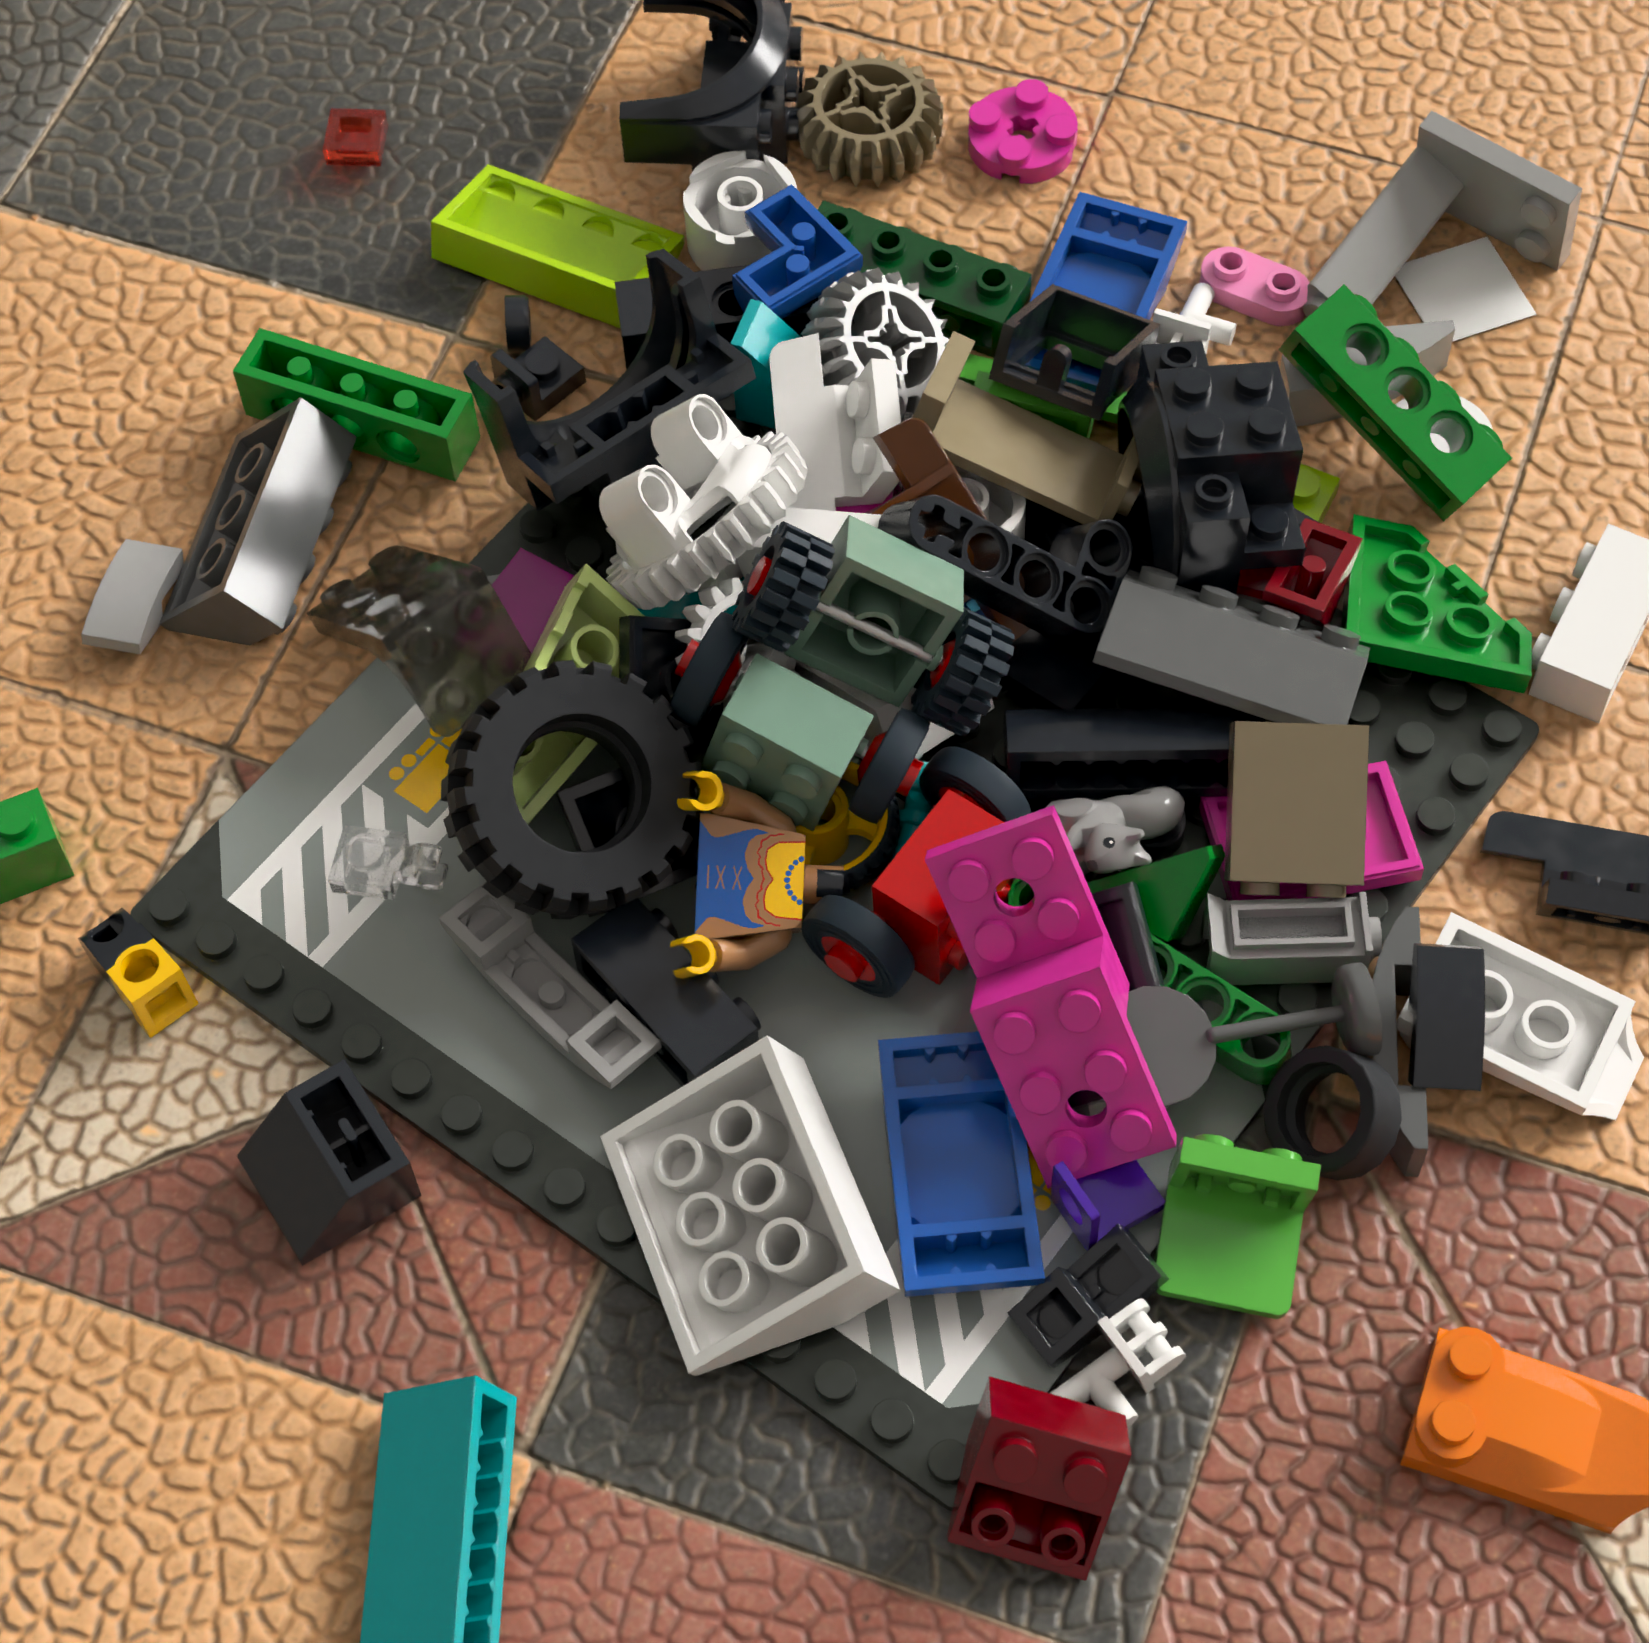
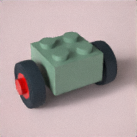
M721 612L714 619L701 642L692 639L686 648L674 673L682 678L670 702V706L674 709L670 713L671 716L690 727L698 729L706 720L714 705L723 701L730 689L733 690L730 694L731 699L720 717L701 763L702 771H710L716 774L721 783L758 794L791 817L795 826L801 825L813 832L850 762L852 761L857 764L861 758L863 760L857 769L859 785L849 802L848 810L868 822L877 824L882 819L895 793L897 792L906 797L924 764L915 756L930 729L928 728L930 722L911 710L901 708L900 712H897L889 729L875 736L870 747H866L869 740L865 739L864 735L874 718V715L758 653H756L746 673H741L739 678H737L742 667L741 654L749 637L732 629L733 615Z

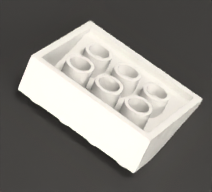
M765 1036L600 1136L689 1374L698 1376L838 1326L901 1291L804 1058L771 1037Z

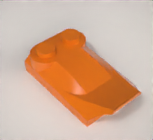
M1464 1326L1451 1329L1450 1331L1439 1328L1433 1342L1400 1465L1611 1534L1627 1518L1649 1507V1401L1642 1396L1501 1348L1490 1334L1478 1328Z

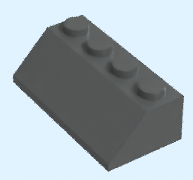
M301 397L237 434L159 625L169 631L249 646L272 634L278 635L290 625L296 614L297 605L293 602L299 586L309 576L315 565L316 557L312 552L317 539L325 531L333 518L334 509L331 507V503L336 490L343 484L351 471L352 462L349 460L357 436Z
M1142 566L1140 573L1129 570L1123 578L1098 644L1093 663L1273 722L1347 725L1370 650L1369 647L1359 644L1360 635L1333 625H1324L1322 632L1298 625L1300 617L1297 614L1276 606L1263 605L1262 611L1258 612L1237 605L1239 597L1221 588L1203 585L1201 592L1176 585L1178 580L1176 575L1151 566Z

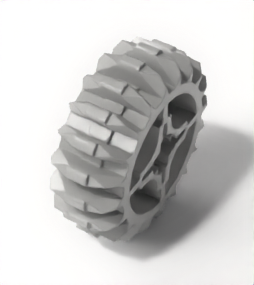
M875 268L873 270H866L863 273L860 271L848 273L839 279L838 283L834 282L822 291V294L818 297L819 300L807 312L811 322L806 325L801 335L804 337L819 333L823 384L825 386H849L852 381L857 379L871 358L895 360L901 422L913 417L921 396L949 341L948 338L943 336L941 331L948 319H936L931 310L935 299L922 300L919 297V282L908 283L903 286L899 271L883 275L879 268ZM853 316H854V322H855V323H854L853 325H851V323H852V318H853Z

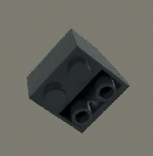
M345 1059L285 1092L237 1155L239 1162L302 1266L422 1196L409 1160Z

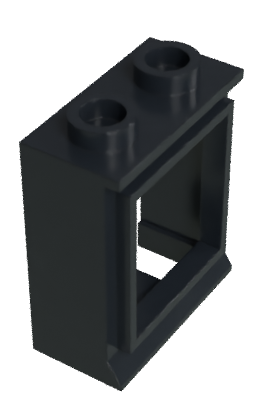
M1052 284L1003 323L989 379L1100 421L1106 409L1137 380L1142 345L1155 344L1161 324ZM1044 348L1048 350L1044 354L1040 371L1024 366ZM1072 359L1102 370L1096 392L1066 382Z

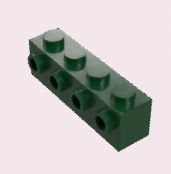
M824 200L818 208V211L863 255L861 273L875 268H879L883 275L899 271L903 286L908 283L919 282V297L922 300L935 299L931 310L936 319H948L941 330L943 336L950 339L953 331L975 341L972 350L994 358L1003 323L1026 306L1031 299L1032 274L1021 271L1010 264L999 263L973 254L957 245L945 244L914 233L906 227L895 226L866 216L852 208H844Z

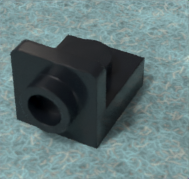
M546 336L516 359H513L502 349H498L490 355L494 374L492 382L501 390L511 386L516 391L523 412L535 422L586 382L584 367Z

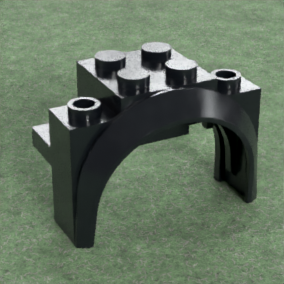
M644 0V12L683 13L708 17L709 31H712V41L706 40L700 89L672 97L620 102L619 121L624 163L692 165L693 172L700 163L717 154L729 151H746V159L764 161V155L777 159L782 164H788L790 141H800L799 117H797V110L800 107H793V102H798L799 93L803 92L802 89L805 86L804 66H795L794 62L802 61L803 27L793 26L792 3L785 2V0Z
M665 249L653 251L646 255L652 293V314L644 342L633 362L618 381L589 405L557 419L537 422L526 421L516 391L511 386H507L502 390L483 375L476 360L470 362L463 371L480 410L507 484L537 511L542 510L553 502L558 504L582 489L599 502L602 490L608 485L647 465H657L663 468L656 459L659 454L651 438V425L658 415L698 394H706L714 398L718 403L756 379L751 359L717 334L701 277Z
M1202 341L1142 345L1137 380L1118 406L1117 434L1118 453L1124 455L1132 437H1134L1146 498L1153 567L1176 575L1178 577L1176 585L1201 592L1202 586L1208 585L1227 590L1236 595L1241 570L1302 566L1306 547L1294 509L1293 499L1303 455V446L1278 361L1209 366Z

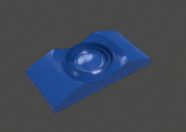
M1079 191L1029 302L1054 284L1150 320L1155 308L1165 294L1182 246L1188 221ZM1044 348L1024 366L1040 371L1044 354L1048 350ZM1072 359L1066 382L1096 392L1102 370Z
M979 1031L878 1040L885 1128L905 1297L1035 1286L1044 1283L1045 1276L1027 1140Z

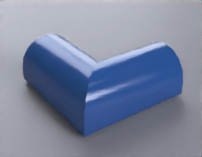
M791 184L745 211L747 228L771 253L732 275L735 296L743 312H745L750 299L763 302L779 318L783 319L818 298L826 287L834 282L838 283V280L848 273L861 271L863 255Z

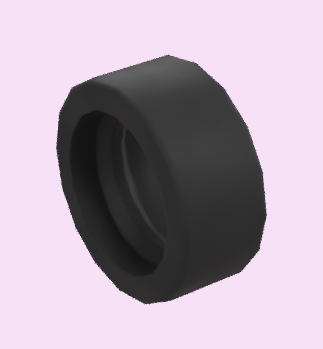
M1328 1045L1303 1049L1285 1061L1270 1081L1263 1106L1265 1132L1272 1147L1293 1151L1302 1157V1161L1320 1164V1177L1337 1181L1362 1177L1379 1166L1395 1145L1402 1121L1400 1094L1390 1074L1372 1058ZM1340 1073L1349 1076L1354 1081L1359 1092L1361 1112L1356 1130L1347 1143L1335 1152L1324 1153L1312 1147L1305 1130L1304 1114L1309 1096L1319 1082L1331 1074Z

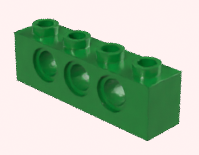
M1345 284L1299 324L1278 349L1443 521L1458 510L1512 459L1503 449V443L1496 432L1484 424H1479L1461 405L1460 397L1456 391L1447 383L1437 380L1420 363L1419 356L1412 345L1402 338L1395 337L1378 319L1373 305L1363 296L1354 294ZM1346 347L1359 350L1364 355L1367 365H1359L1352 361L1347 354ZM1388 390H1393L1403 395L1408 403V409L1396 406L1391 401ZM1430 433L1442 436L1449 445L1450 453L1437 449L1431 441Z
M262 328L258 329L233 370L247 416L263 420L301 397L357 436L353 446L354 450L454 482L458 479L481 438L471 393Z

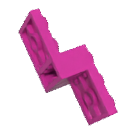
M1049 806L927 850L925 862L977 978L970 1013L1047 1188H1051L1053 1166L1061 1161L1065 1163L1074 1178L1078 1179L1176 1147L1177 1134L1127 1019L1130 983L1055 806ZM1006 879H1021L1031 886L1034 897L1026 905L1019 907L1011 906L999 898L996 887ZM1090 1090L1098 1093L1106 1102V1106L1100 1113L1086 1116L1075 1112L1068 1104V1099L1075 1092Z

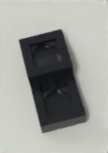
M1414 943L1408 1010L1413 1014L1408 1082L1412 1087L1481 1091L1485 1034L1484 949L1475 946Z
M1117 1224L1068 1269L1057 1267L1045 1278L1044 1283L1038 1284L1008 1314L1050 1367H1056L1103 1334L1098 1324L1100 1319L1104 1316L1110 1319L1138 1299L1143 1298L1146 1300L1166 1283L1169 1278L1126 1226Z

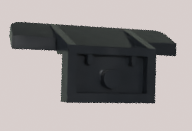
M1508 811L1496 812L1490 816L1480 853L1542 863L1536 915L1649 935V836Z

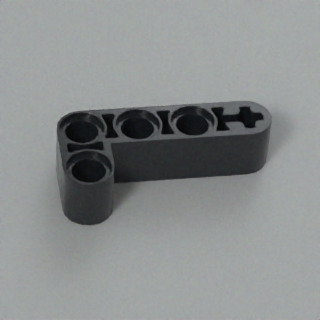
M935 494L891 505L884 510L878 524V529L963 569L964 595L1052 639L1099 632L1106 626L1120 585L1127 573L1133 549L1131 538L1126 529L1117 521L1105 519L1064 529L1057 534L1048 553L949 499ZM1090 544H1091V546H1092V548H1093V554H1094V557H1093V558H1092V556H1091V554H1090V549H1089V545H1090ZM968 545L971 547V549H972V551H973V555H974V564H973V565L971 564L970 560L968 559V553H967ZM1020 573H1021V575H1022L1023 578H1024V583H1025L1024 591H1023V589L1021 588L1020 582H1019V574H1020ZM1070 600L1074 604V616L1071 613Z

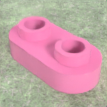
M1237 247L1217 248L1205 256L1201 266L1200 283L1209 284L1213 288L1215 296L1212 302L1274 326L1293 325L1305 317L1303 306L1307 302V290L1310 282L1301 272Z

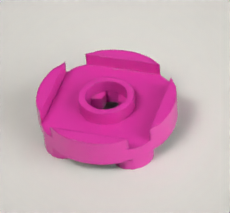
M1036 79L1023 80L1016 87L995 91L971 106L969 109L968 151L977 167L991 177L1002 180V173L1010 176H1020L1019 183L1022 184L1039 183L1057 176L1070 164L1073 158V150L1077 145L1078 120L1070 105L1058 95L1048 92V87L1045 83ZM1018 130L1032 132V138L1026 139L1021 134L1011 135Z

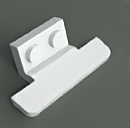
M819 333L778 343L773 347L769 356L776 434L781 431L789 437L800 451L799 454L806 461V468L808 469L804 489L797 493V501L788 506V508L836 511L835 507L882 503L900 482L872 438L901 423L895 360L871 358L857 379L852 381L849 386H824Z

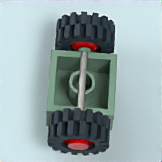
M848 515L831 543L785 521L772 530L771 537L767 536L762 544L760 555L756 554L752 562L753 568L750 574H746L742 584L745 585L744 589L738 594L735 603L738 606L732 616L734 621L732 629L781 653L783 651L785 655L896 707H900L911 689L915 688L917 690L911 697V704H913L912 712L957 735L966 736L969 734L970 729L974 730L980 724L981 714L986 716L991 708L990 700L993 696L997 697L1002 688L999 685L1001 678L1007 676L1010 665L1006 664V662L1013 656L1014 647L1011 645L1015 637L1009 628L964 607L963 569L851 515Z

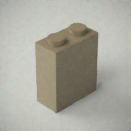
M1234 721L1230 723L1224 880L1240 881V894L1280 896V883L1306 884V897L1345 898L1347 885L1364 886L1369 725Z

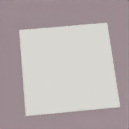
M1488 237L1405 262L1395 275L1423 323L1453 320L1455 332L1452 342L1537 315Z

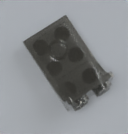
M394 545L373 556L368 562L370 569L354 580H342L327 588L320 596L321 603L308 611L307 615L319 633L365 649L380 659L412 696L432 730L436 734L449 737L462 729L461 726L472 712L500 685L504 686L517 674L523 672L531 652L481 567L410 547Z

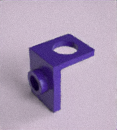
M1137 1160L1078 1179L1074 1178L1063 1161L1053 1166L1050 1199L1086 1251L1117 1224L1130 1229L1164 1208V1198Z

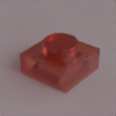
M331 108L323 145L326 165L381 167L388 130L385 110Z

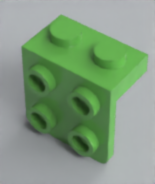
M1201 1134L1194 1138L1183 1136L1169 1167L1164 1199L1165 1205L1162 1212L1155 1262L1169 1280L1156 1292L1162 1296L1272 1319L1284 1317L1289 1311L1292 1302L1303 1213L1318 1191L1321 1165L1302 1161V1157L1299 1154L1286 1149L1269 1148L1262 1152L1234 1147V1143L1231 1140L1219 1135Z

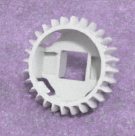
M698 394L658 415L651 425V438L659 454L656 459L663 468L657 465H647L608 485L602 490L599 497L600 512L608 526L606 531L616 541L617 554L611 557L610 562L612 565L606 569V573L609 575L606 580L637 609L651 610L654 607H664L670 600L679 601L689 590L697 592L702 583L711 577L716 579L718 573L730 564L735 565L736 559L745 551L754 549L753 544L761 536L771 533V526L775 521L786 516L785 508L797 501V493L804 489L808 472L806 461L799 454L800 451L787 435H784L781 431L774 435L770 431L762 438L759 435L753 438L743 436L714 398L706 394ZM734 501L736 506L693 541L690 535L698 527Z

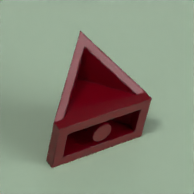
M1304 518L1300 525L1306 547L1302 566L1241 570L1236 595L1261 605L1283 608L1297 614L1300 617L1299 619L1324 627V625H1330L1363 538Z

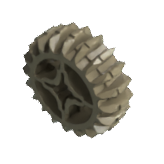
M859 51L856 60L851 61L838 55L834 68L819 65L816 77L805 79L803 92L799 93L798 102L795 103V107H800L797 110L800 141L798 142H800L804 158L812 159L817 172L830 169L834 182L845 176L851 177L855 187L862 179H872L877 187H879L882 179L889 176L900 183L904 170L919 173L923 160H932L936 144L940 143V137L943 134V103L941 102L940 95L937 94L934 79L925 78L921 66L908 68L903 56L892 62L887 61L883 51L876 58H865L861 51Z

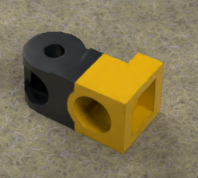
M119 909L105 921L78 938L94 966L124 1001L139 1025L150 1038L199 1004L181 968L141 923H137L125 909Z

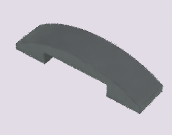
M1405 907L1385 939L1372 978L1380 1007L1383 1037L1379 1055L1368 1057L1372 1058L1390 1074L1400 1094L1402 1121L1395 1145L1389 1153L1404 1176L1419 1177L1428 1152L1426 1088L1398 1084L1396 995L1409 996L1414 943H1421L1419 907Z

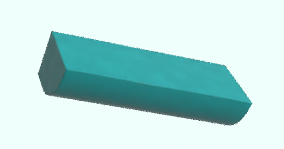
M476 1375L384 1393L360 1643H499L517 1405L516 1396Z

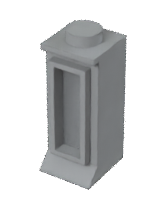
M1208 892L1206 895L1201 925L1202 939H1209L1210 950L1206 969L1231 985L1332 982L1335 971L1342 965L1362 962L1368 969L1371 957L1379 956L1382 950L1379 917H1369L1366 892H1359L1358 897L1227 901Z

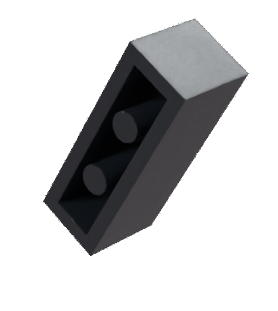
M636 898L610 910L571 938L576 967L587 982L610 1004L617 999L661 1041L662 1048L653 1055L681 1086H684L759 1041L758 1030L761 1029V1024L752 1008L742 998L736 997L731 1000L718 986L719 978L716 972H706L684 979L677 978L674 975L673 970L690 967L692 957L682 946L670 947V943L673 940L679 939L668 917L658 908L650 912Z

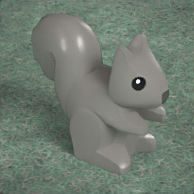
M1167 786L1147 788L1131 795H1119L1102 800H1090L1087 798L1051 801L1047 807L1055 806L1083 875L1091 871L1097 874H1108L1135 866L1150 864L1152 862L1151 856L1142 848L1139 842L1154 839L1174 829L1183 816L1185 801L1176 790Z

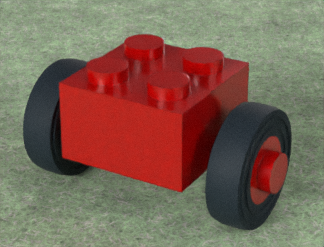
M945 747L937 752L923 769L919 778V786L925 799L933 809L873 883V911L850 899L837 895H826L814 905L802 923L801 931L803 937L816 956L842 979L868 994L882 998L894 996L910 978L913 970L941 985L953 968L960 971L969 963L925 862L927 850L1031 813L1024 794L1003 771L985 758L966 749ZM1014 878L1006 879L996 887L997 895L1006 904H1008L1009 890Z

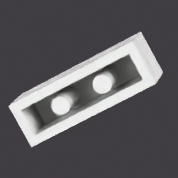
M1611 524L1607 525L1597 546L1588 542L1584 545L1572 573V576L1580 579L1575 591L1566 587L1562 589L1549 621L1557 624L1552 636L1541 632L1532 649V669L1536 673L1529 695L1596 723L1600 722L1649 621V539Z

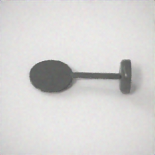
M1362 962L1345 964L1335 971L1331 986L1332 1006L1216 1027H1212L1207 1013L1190 996L1172 988L1142 986L1129 991L1127 1019L1165 1107L1189 1099L1207 1082L1216 1061L1217 1043L1336 1023L1339 1036L1348 1051L1368 1057L1379 1055L1382 1048V1019L1378 997L1369 971Z

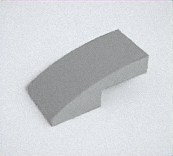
M125 539L111 561L94 596L81 633L82 644L141 654L160 627L159 623L163 616L162 600L179 577L184 564L183 549Z

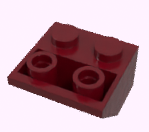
M989 1376L968 1435L947 1533V1542L1086 1581L1131 1458L1126 1415Z

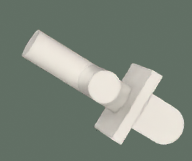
M1198 283L1193 287L1180 315L1156 308L1153 315V321L1161 324L1155 344L1202 341L1205 354H1207L1209 340L1230 346L1237 324L1205 315L1215 296L1213 288L1206 283Z
M1141 1298L1126 1306L1110 1319L1104 1316L1098 1321L1106 1340L1112 1348L1050 1392V1394L1086 1403L1091 1399L1099 1408L1126 1415L1128 1428L1138 1419V1414L1114 1381L1130 1371L1146 1394H1148L1155 1388L1154 1383L1176 1368L1185 1359L1186 1354L1180 1346L1172 1348L1164 1338L1168 1330L1162 1322L1154 1324L1147 1315L1150 1306ZM1131 1328L1136 1337L1126 1343L1120 1334ZM1148 1351L1154 1361L1144 1367L1138 1358Z

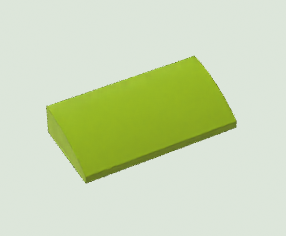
M489 164L431 221V258L620 328L614 282L649 278L646 255L653 251L665 249L678 259L685 241V236Z

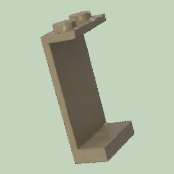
M953 331L912 417L921 419L929 425L951 462L964 470L1081 524L1105 519L1113 520L1116 513L1127 517L1142 486L1140 482L1142 475L1134 437H1132L1124 455L960 380L959 377L975 341Z

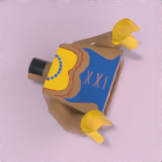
M686 771L682 776L694 779L699 785L700 794L697 800L678 798V807L686 811H710L712 814L700 813L695 934L673 940L670 943L672 948L678 946L687 948L691 954L692 963L690 967L673 970V973L677 978L684 979L706 972L750 970L787 949L792 939V934L801 932L803 904H816L826 895L843 897L844 866L805 864L806 835L797 833L796 826L791 817L756 793L721 783L718 776L710 771Z

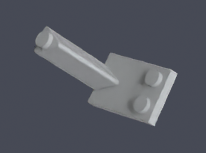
M1431 110L1419 126L1415 150L1308 284L1307 302L1303 306L1304 314L1306 317L1312 314L1343 284L1354 294L1363 296L1373 305L1444 212L1517 249L1527 260L1541 262L1558 271L1570 255L1582 188Z

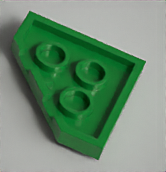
M1354 514L1348 533L1363 538L1344 588L1341 628L1361 636L1359 644L1370 648L1367 662L1525 693L1532 677V633L1515 617L1505 621L1485 603L1489 594L1456 564L1448 567L1441 564L1427 551L1430 541L1414 526Z

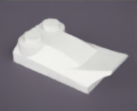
M1451 912L1436 944L1475 946L1484 949L1485 1034L1483 1071L1581 1116L1593 1115L1616 1120L1644 1059L1636 1042L1632 1026L1631 1010L1636 1001ZM1408 998L1396 1023L1401 1037L1406 1045L1411 1048L1413 1014L1408 1010Z

